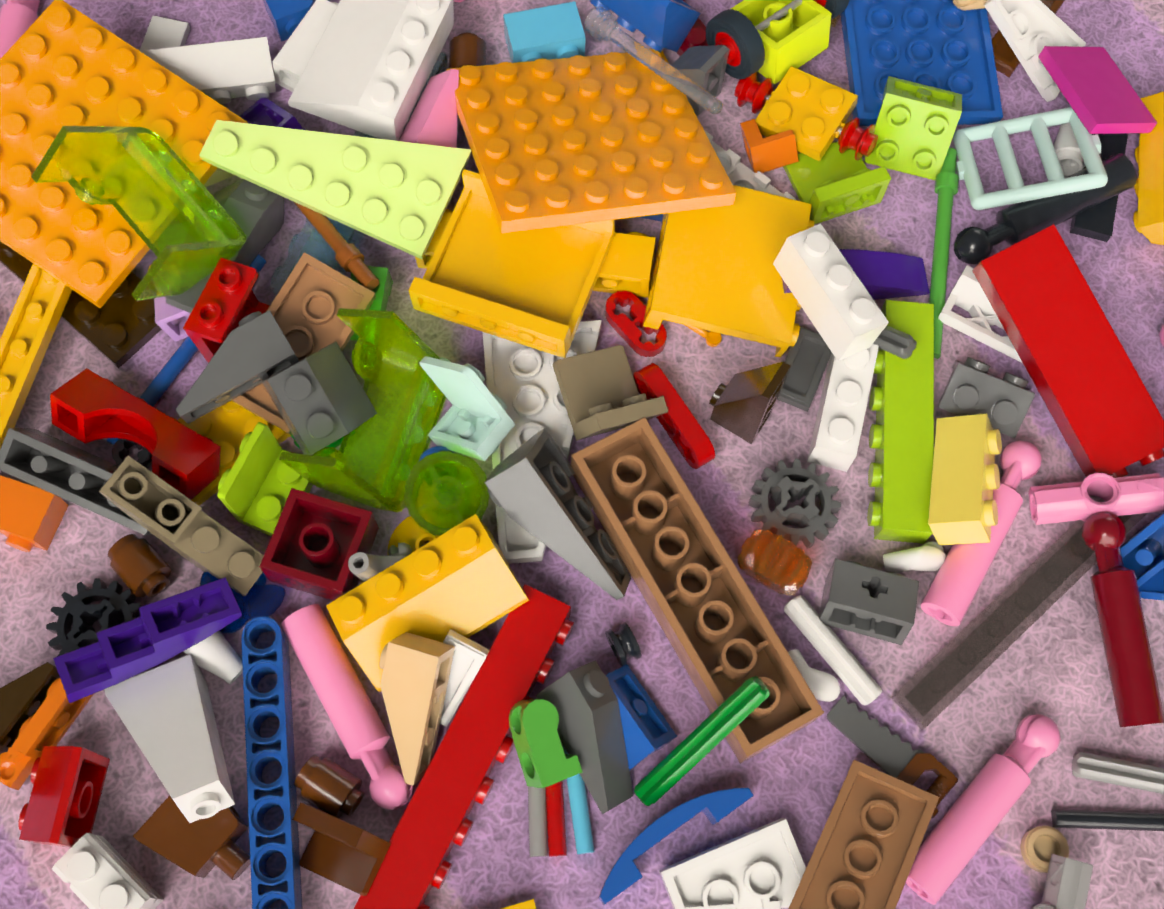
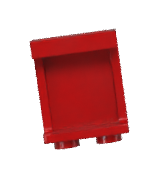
M224 258L219 259L183 326L187 335L208 363L230 332L239 327L238 323L241 319L258 311L263 314L270 307V305L259 302L252 291L259 277L256 269Z

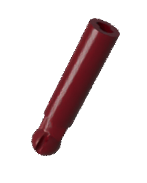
M1110 512L1094 513L1083 524L1082 537L1085 544L1095 551L1098 571L1090 579L1119 726L1130 727L1164 723V712L1135 570L1123 566L1120 547L1126 539V527L1119 517Z

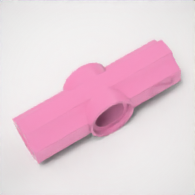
M1094 473L1087 476L1081 482L1030 487L1028 493L1029 509L1032 520L1035 521L1036 525L1077 520L1085 522L1089 516L1098 512H1110L1116 516L1164 511V477H1161L1159 473L1113 478L1105 473ZM1089 496H1098L1105 502H1096Z

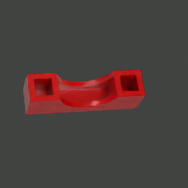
M87 368L50 394L51 416L54 426L85 444L104 438H121L142 445L152 454V473L190 500L219 476L221 453L219 445L215 444L210 438L202 436L181 424L176 418L169 417L147 404L143 399L133 396L116 386L109 379L103 378Z

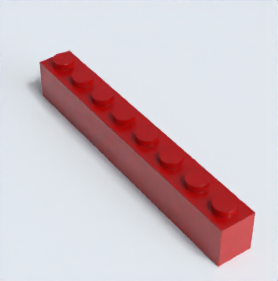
M524 584L523 590L529 601L509 612L486 659L480 667L390 838L389 843L391 845L368 894L365 896L360 895L354 909H430L424 902L432 887L440 890L452 867V863L446 861L454 844L460 847L464 844L474 821L468 819V816L475 802L483 805L495 782V780L489 778V775L496 761L504 764L512 750L514 741L513 738L509 737L511 733L509 726L510 710L521 700L533 699L529 696L536 682L545 684L555 664V660L549 657L556 643L564 646L573 629L574 622L569 620L571 606Z

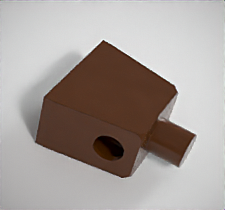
M169 795L133 835L138 842L196 877L205 878L216 865L230 879L235 880L250 865V856L236 844V841L248 829V825L233 806L220 810L209 818L189 823Z

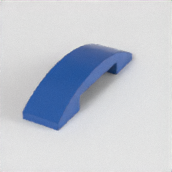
M733 788L705 794L673 808L654 821L633 840L611 869L598 897L603 906L643 877L633 862L636 858L701 811L704 812L712 825L716 824L754 795L749 788Z

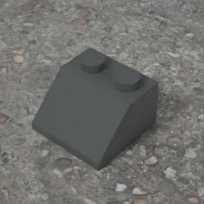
M336 341L262 381L304 455L314 454L349 434L377 414Z

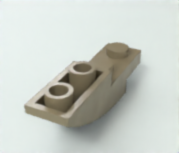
M130 456L125 458L99 491L138 524L202 571L209 572L217 579L226 577L230 588L240 595L246 596L263 571L259 567L264 556L262 553L202 512V508Z

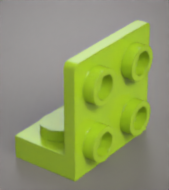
M888 76L882 105L875 124L874 134L878 135V140L872 153L868 157L865 156V162L935 180L936 175L941 171L962 113V94Z
M838 141L831 143L820 161L800 153L798 154L799 162L783 166L799 200L812 204L810 220H814V225L881 203L891 181L885 166L870 170L866 167L862 158L858 161L855 160L854 150L848 149L845 153L841 154Z
M258 422L253 432L247 433L243 438L239 448L240 455L232 469H227L223 473L219 481L217 497L238 522L272 537L291 488L309 493L321 472V468L317 463L282 449L269 427Z

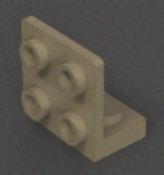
M622 345L559 359L553 363V369L576 441L625 428L644 417L648 421L668 412L664 396L647 400L645 393L639 395Z

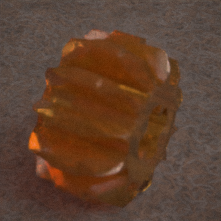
M754 530L751 536L747 537L743 543L742 550L737 557V563L745 571L746 575L752 577L757 583H761L768 589H772L779 594H785L786 596H794L798 589L803 587L812 565L810 557L805 554L804 550L796 547L793 542L784 539L781 535H776L769 530Z

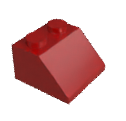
M44 746L41 757L35 760L32 767L31 782L34 785L29 803H26L20 812L18 827L21 830L19 840L71 848L86 833L92 834L110 759L83 747Z

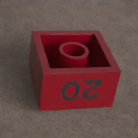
M291 488L259 567L270 582L334 601L358 585L360 579L349 570L348 561L355 553H370L379 530L373 512Z

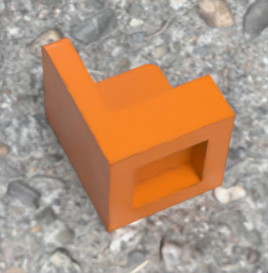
M755 119L740 123L744 148L753 172L757 173L760 171L764 173L799 162L796 139L792 130L763 138Z

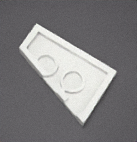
M987 0L984 5L1042 98L1047 102L1056 99L1060 89L1040 61L1039 54L1044 46L1084 47L1086 42L1040 0Z
M780 818L660 869L659 872L674 909L789 908L806 867L787 820Z

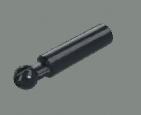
M1120 152L1114 153L1102 159L1108 176V182L1105 186L1015 203L998 211L996 214V224L986 229L978 227L964 228L957 234L954 241L955 255L962 262L979 264L980 261L990 256L993 246L1003 241L1014 245L1053 224L1056 226L1134 187L1137 178L1133 164L1124 154ZM1084 168L1068 177L1088 174L1087 168Z

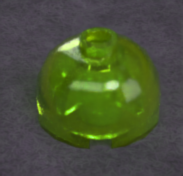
M440 451L425 456L413 466L405 482L404 502L409 517L420 529L433 536L444 534L475 514L482 519L488 507L490 497L488 487L484 483L487 480L485 472L475 460L468 456L464 457L460 454L452 453L451 451Z

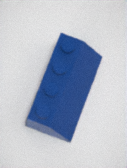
M590 0V3L606 13L610 10L618 15L616 22L633 33L636 29L645 35L643 42L659 52H662L663 48L677 52L701 14L683 0Z

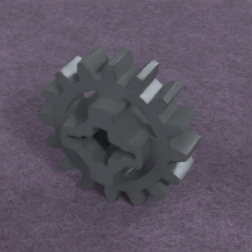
M795 458L791 468H787L783 460H780L775 467V472L766 467L761 475L763 481L756 480L752 487L756 494L751 495L748 506L758 509L753 512L751 521L763 522L764 525L759 534L764 536L769 532L775 535L773 545L775 546L782 539L788 540L790 550H794L801 540L807 549L811 548L815 542L814 536L823 541L829 534L827 528H834L838 522V518L833 514L838 513L841 508V502L832 500L839 491L838 486L827 487L825 483L830 474L826 472L817 476L815 474L816 464L813 462L806 470L801 468L800 459ZM769 492L772 494L771 498L775 501V510L773 512L770 511L768 506ZM806 496L801 506L796 505L784 511L788 501L795 502ZM817 496L821 504L820 515L818 514L820 510L815 506V497ZM785 525H795L799 528H791Z

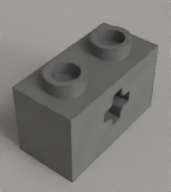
M835 559L825 580L819 619L825 625L902 645L914 625L919 581L906 578L899 573L884 572L865 567L854 561Z

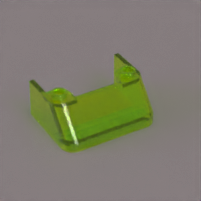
M63 126L31 176L36 183L69 182L75 189L76 195L88 204H112L153 251L157 259L151 263L148 272L131 294L136 301L183 294L212 273L220 258L230 260L234 257L247 240L240 226L165 140L147 128Z
M339 308L336 316L359 336L352 351V363L357 374L365 380L363 389L377 414L345 435L339 450L334 447H324L313 455L282 452L279 460L318 488L379 510L400 512L409 502L419 474V459L428 449L431 441L428 434L437 424L446 396L420 366L419 362L425 356L440 359V357L393 311Z

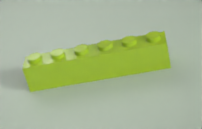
M886 300L881 311L889 322L887 326L910 335L916 340L917 346L913 350L911 357L907 359L900 358L878 348L873 373L877 374L876 387H872L869 399L870 410L876 411V424H872L869 431V448L875 449V462L870 463L868 471L869 487H875V501H870L867 523L868 526H874V539L924 544L933 534L928 524L934 458V304Z

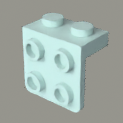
M425 356L419 362L420 366L452 404V407L430 431L428 436L437 446L446 447L451 451L485 462L499 448L500 442L515 425L505 411L507 409L506 404L501 398L487 389L483 383L485 381L483 374L474 366L452 363L443 357L436 359Z

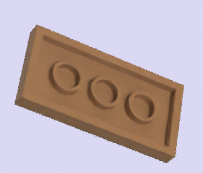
M304 252L267 311L270 310L300 361L335 341L341 351H343L375 300L376 295L371 290ZM263 383L231 400L284 432L292 434Z
M853 760L789 909H895L939 797Z

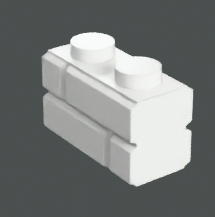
M86 833L52 868L65 883H71L70 889L89 909H155L164 900L103 836Z

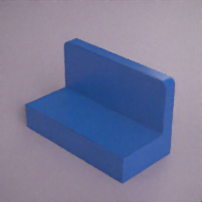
M625 665L606 674V677L618 699L630 771L646 757L663 748L678 736L629 666Z

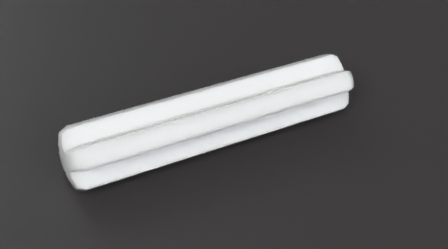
M798 595L791 599L785 605L784 612L859 702L866 706L880 696L882 693L881 687L832 629L819 619V614L806 598Z

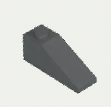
M270 310L263 314L258 311L247 315L239 321V327L230 332L176 408L177 413L185 422L189 424L262 384V381L299 362Z
M595 660L569 671L539 692L536 697L537 699L547 700L556 707L559 714L557 728L559 738L568 754L578 756L582 769L580 776L599 810L604 814L633 797L618 699L609 684L608 678L601 671Z

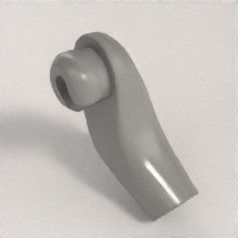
M398 543V547L392 545L388 550L389 556L358 552L349 558L348 567L355 576L365 582L411 554L412 548L407 543Z

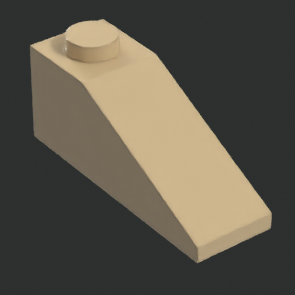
M408 632L385 645L380 656L379 667L383 669L380 686L404 781L406 784L414 786L423 778L434 756L455 646Z

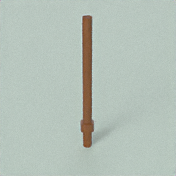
M294 202L336 253L335 259L346 272H352L365 288L371 291L375 289L379 284V280L364 263L365 257L353 243L348 244L326 216Z

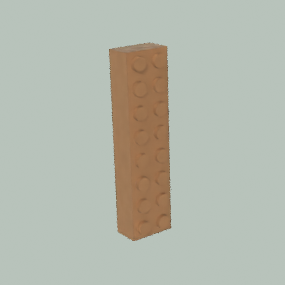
M644 417L572 454L571 466L575 472L573 476L583 494L588 496L594 507V513L605 532L608 533L619 556L710 713L712 714L748 678L757 676L769 688V697L725 737L739 763H743L785 739L824 714L812 691L646 418Z

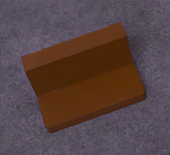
M300 803L292 820L315 831L299 865L362 896L367 895L391 843L364 829L304 803Z

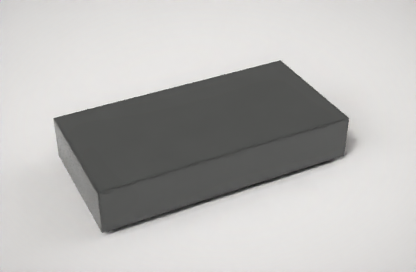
M800 326L797 342L794 347L791 346L785 360L787 364L791 365V368L777 399L806 412L810 408L832 354L819 333Z

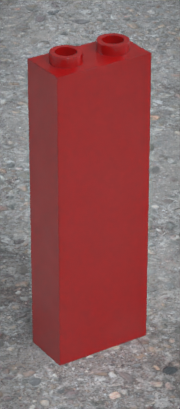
M1053 224L980 261L972 271L1084 475L1087 477L1094 473H1105L1113 478L1124 477L1129 474L1125 467L1137 461H1140L1141 465L1144 466L1164 457V420L1056 226Z

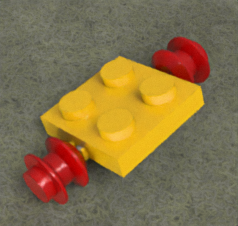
M790 67L775 91H773L771 78H766L762 83L757 81V72L745 79H740L735 88L734 95L737 97V105L739 107H743L748 102L752 104V113L757 114L760 112L755 121L761 135L769 137L792 130L796 139L797 151L817 161L822 159L835 138L838 139L839 152L843 154L848 149L854 150L855 160L857 161L863 155L868 157L877 143L878 135L874 134L875 125L871 124L868 128L863 129L860 127V119L858 117L845 124L857 105L858 95L795 67Z

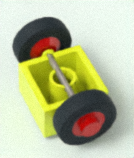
M743 0L731 9L720 12L708 22L706 26L708 46L725 45L730 49L725 72L731 77L745 79L755 72H759L765 78H771L772 83L776 84L784 78L791 66L798 69L828 48L831 20L847 8L849 0Z

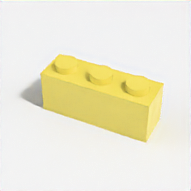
M987 413L937 418L928 524L939 545L990 543L991 526L998 524V508L996 501L993 500V490L1000 487V474L998 465L995 464V454H1001L1002 441L999 429L992 428Z

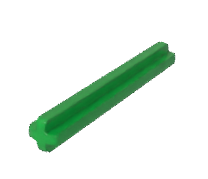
M757 676L748 678L635 786L634 792L644 805L650 806L667 793L769 697L770 690L767 685Z

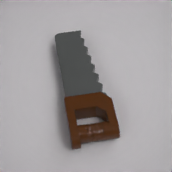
M843 696L828 712L827 720L881 770L911 785L918 780L923 772L933 771L938 775L926 790V792L939 797L932 818H934L939 812L937 806L956 785L958 778L932 754L924 753L920 749L912 750L909 742L902 743L898 734L891 735L887 726L880 727L877 719H869L866 711L859 712L855 703L848 704L846 697Z

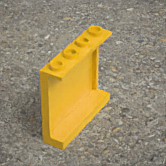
M464 169L462 172L463 191L423 279L414 277L408 290L413 308L451 322L566 358L614 239L615 220L501 234L479 172L475 173Z
M733 185L737 192L734 205L665 213L660 230L643 326L658 330L663 320L775 346V357L780 358L789 346L794 347L800 330V325L795 323L796 311L798 312L801 309V305L792 293H784L782 277L774 267L773 262L789 236L814 227V220H810L812 204Z

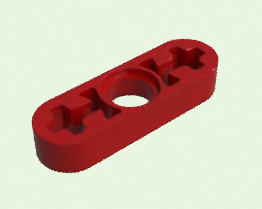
M651 363L634 372L633 378L637 390L640 394L645 393L647 400L664 396L668 412L656 418L689 466L693 469H698L714 460L715 450L712 442L660 367L655 363Z

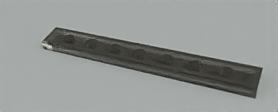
M1100 498L1097 502L1105 501L1102 498ZM1148 513L1117 517L1123 521L1127 534ZM1077 520L891 697L921 730L926 728L1097 563L1095 551L1085 544L1082 537V526L1085 522Z

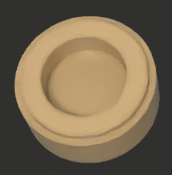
M1034 827L1028 830L1022 837L1020 844L1021 855L1025 863L1037 872L1048 873L1051 854L1069 857L1067 840L1060 831L1053 827Z

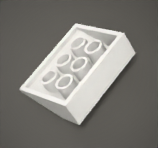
M340 0L288 101L289 106L379 139L399 141L453 28V0Z

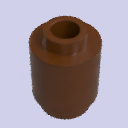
M468 32L454 37L449 43V69L461 68L466 65H486L485 41L477 35Z
M129 534L119 539L109 549L107 556L111 560V568L136 597H154L168 586L170 582L168 578L172 570L146 539H139L135 534Z
M313 755L305 763L294 782V786L301 790V797L338 819L344 813L351 816L365 794L360 790L362 785L360 778L327 757L320 759L316 755Z

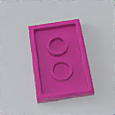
M1044 46L1038 56L1040 61L1089 134L1150 133L1156 126V120L1104 47Z

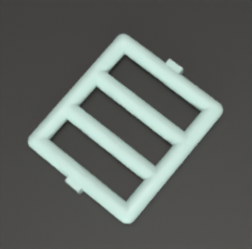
M1072 107L956 130L953 135V142L959 160L956 162L959 180L965 181L971 206L975 210H984L1101 188L1108 182V176L1099 155L1101 153V142L1098 134H1089ZM1070 123L1088 174L1064 177L1047 127ZM1031 130L1048 181L1024 186L1009 135ZM993 138L1008 189L985 193L970 142Z

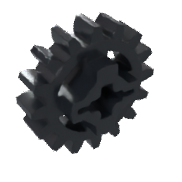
M95 578L92 589L79 582L77 583V595L73 597L64 592L61 596L66 602L63 608H51L50 611L58 616L57 622L46 624V629L57 634V636L52 638L48 644L56 651L61 650L58 654L60 656L97 643V632H95L92 626L94 622L99 620L102 626L98 632L120 625L123 621L125 623L137 619L140 616L139 608L142 605L134 603L137 598L135 594L129 589L123 591V586L117 581L113 580L107 588L105 582L100 578ZM102 600L99 604L88 605L92 602Z

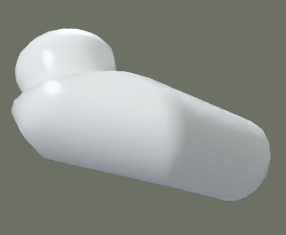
M798 649L788 652L816 700L831 702L839 696L840 685L833 675L810 668Z

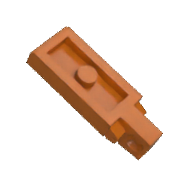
M56 679L49 687L47 697L39 709L21 726L19 736L7 752L0 754V782L12 789L19 790L31 774L35 760L41 757L43 747L57 746L93 694L69 703L61 679Z

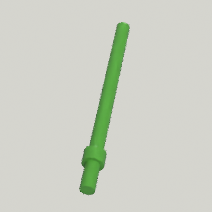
M954 148L948 149L941 171L936 175L934 190L938 194L929 304H934V358L936 359L941 357L943 323L938 317L945 305L953 197L958 192L959 176L955 173L957 150Z

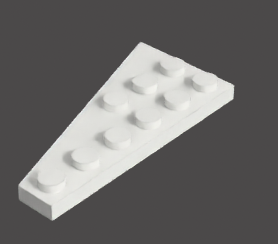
M602 320L581 321L579 323L566 358L595 351ZM483 332L487 389L504 401L507 406L505 411L515 423L514 427L500 442L499 448L492 454L493 469L544 428L547 429L568 459L574 432L553 369V363L563 358ZM496 505L498 544L508 564L542 561L546 545L512 520L502 507Z

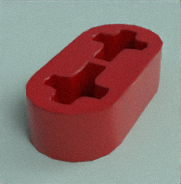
M628 291L613 293L607 299L605 306V316L608 323L640 356L654 357L660 354L665 347L667 339L664 325L661 323L658 330L644 327L646 306L642 301ZM619 304L621 307L631 306L630 317L633 321L624 313L617 316L615 314L616 305ZM638 327H641L648 335L655 332L657 334L656 344L653 345L650 341L643 344L641 342L642 332Z

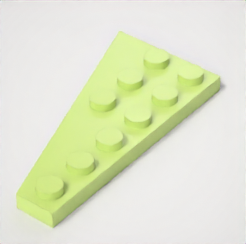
M216 120L199 156L203 161L417 258L423 259L462 176V172L471 157V150Z

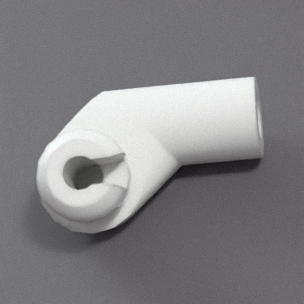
M930 541L920 547L884 554L883 562L886 572L900 573L910 570L937 571L944 563L946 554L942 545H939L938 542Z

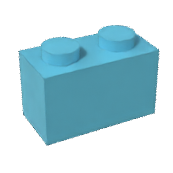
M575 1L503 14L504 37L511 63L535 61L537 59L571 58L575 55L585 56L586 37Z

